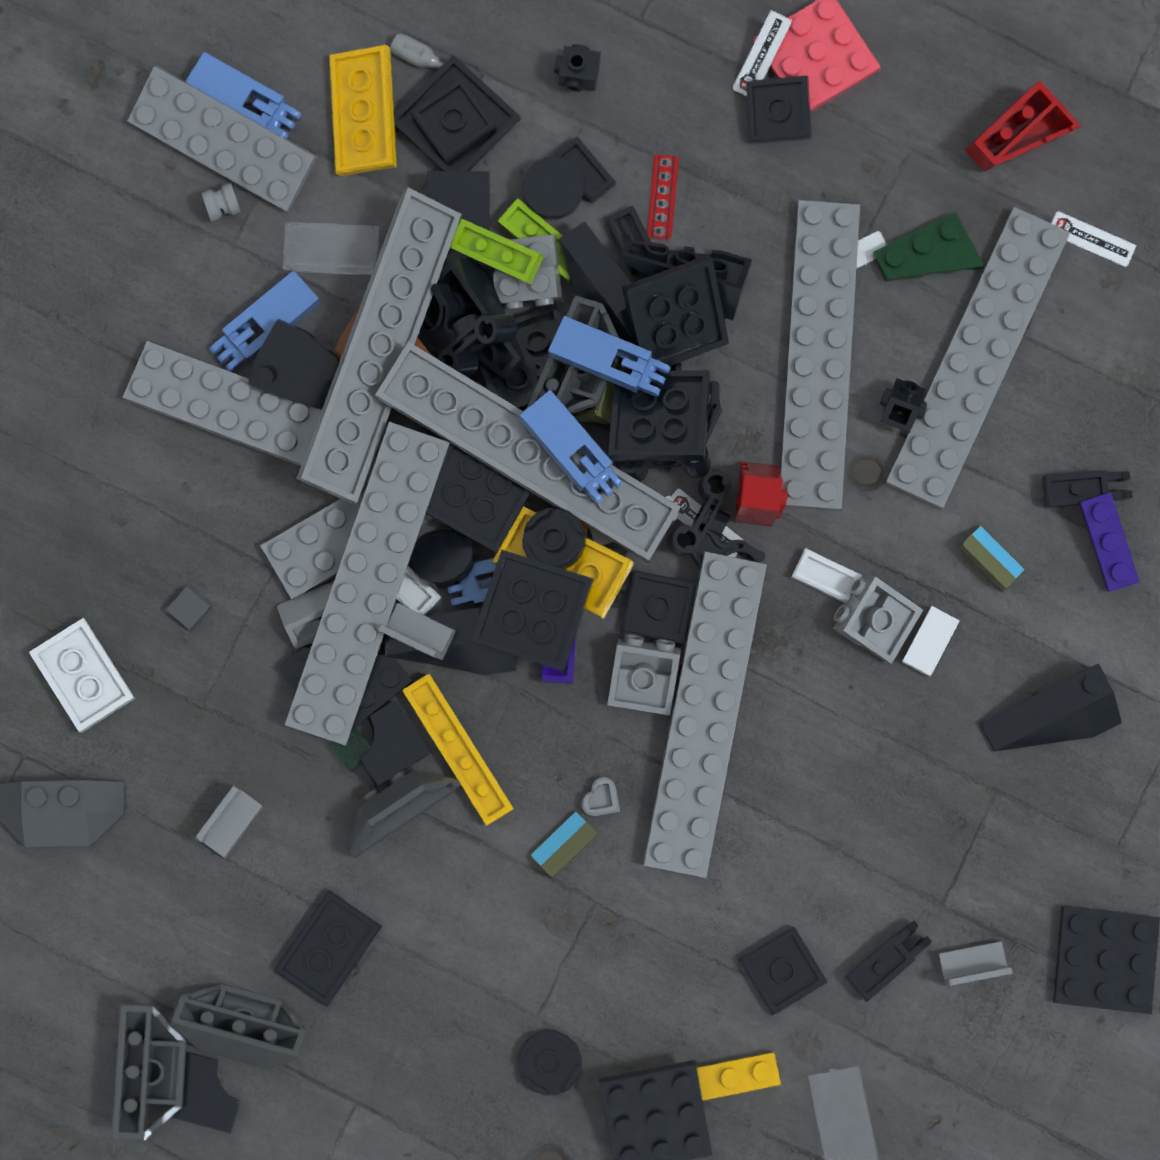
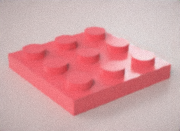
M817 0L788 17L792 21L769 67L776 78L805 75L809 77L811 112L879 72L881 68L837 0ZM758 36L753 39V43H755Z

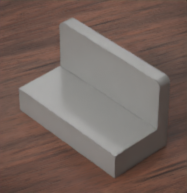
M334 581L277 606L285 630L295 650L314 641Z
M397 603L388 625L380 624L378 627V631L442 660L456 630Z
M233 786L195 838L226 858L264 806L238 787Z
M1002 941L937 954L944 986L1013 974L1012 968L1007 967Z

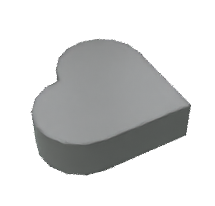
M607 777L598 778L592 785V792L587 793L583 797L582 809L587 815L601 816L620 812L616 786L611 779Z

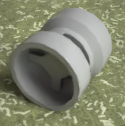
M232 183L222 185L221 189L217 190V192L211 189L201 192L211 222L220 220L222 214L229 213L235 215L241 213Z

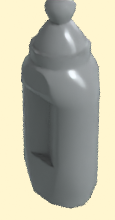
M397 34L391 43L390 51L395 56L417 67L440 68L444 64L439 61L437 55L433 53L429 46L407 35Z

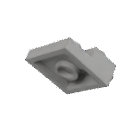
M555 235L511 239L515 243L544 255V258L532 284H528L495 269L493 273L494 287L501 304H504L505 310L523 308V302L534 300L535 306L554 304L553 298L562 297Z
M864 575L863 578L856 579L851 585L850 594H852V597L848 604L840 606L835 612L834 621H836L833 629L854 644L864 647L884 662L892 664L923 609L876 576Z
M626 634L624 639L618 638L607 705L670 715L681 648L675 647V642L665 639L656 640V644L645 643L642 636Z

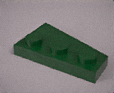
M956 212L874 251L872 254L886 282L919 278L924 275L938 273L949 274L960 270H979L984 267Z

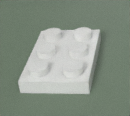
M84 618L29 652L80 733H83L136 699Z

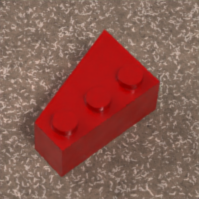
M1039 80L1015 100L964 150L986 172L1078 129L1081 125Z
M741 461L735 523L772 527L775 519H780L783 509L786 508L788 489L782 488L783 478L778 465Z

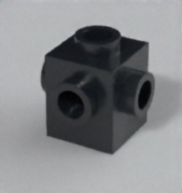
M573 44L571 47L564 46L563 55L556 56L554 74H559V85L572 92H581L582 89L595 91L601 52L592 51L587 46L581 44Z
M896 378L892 389L886 387L879 405L884 406V411L880 422L910 433L915 419L921 420L927 407V402L923 401L926 389L919 387L915 382Z

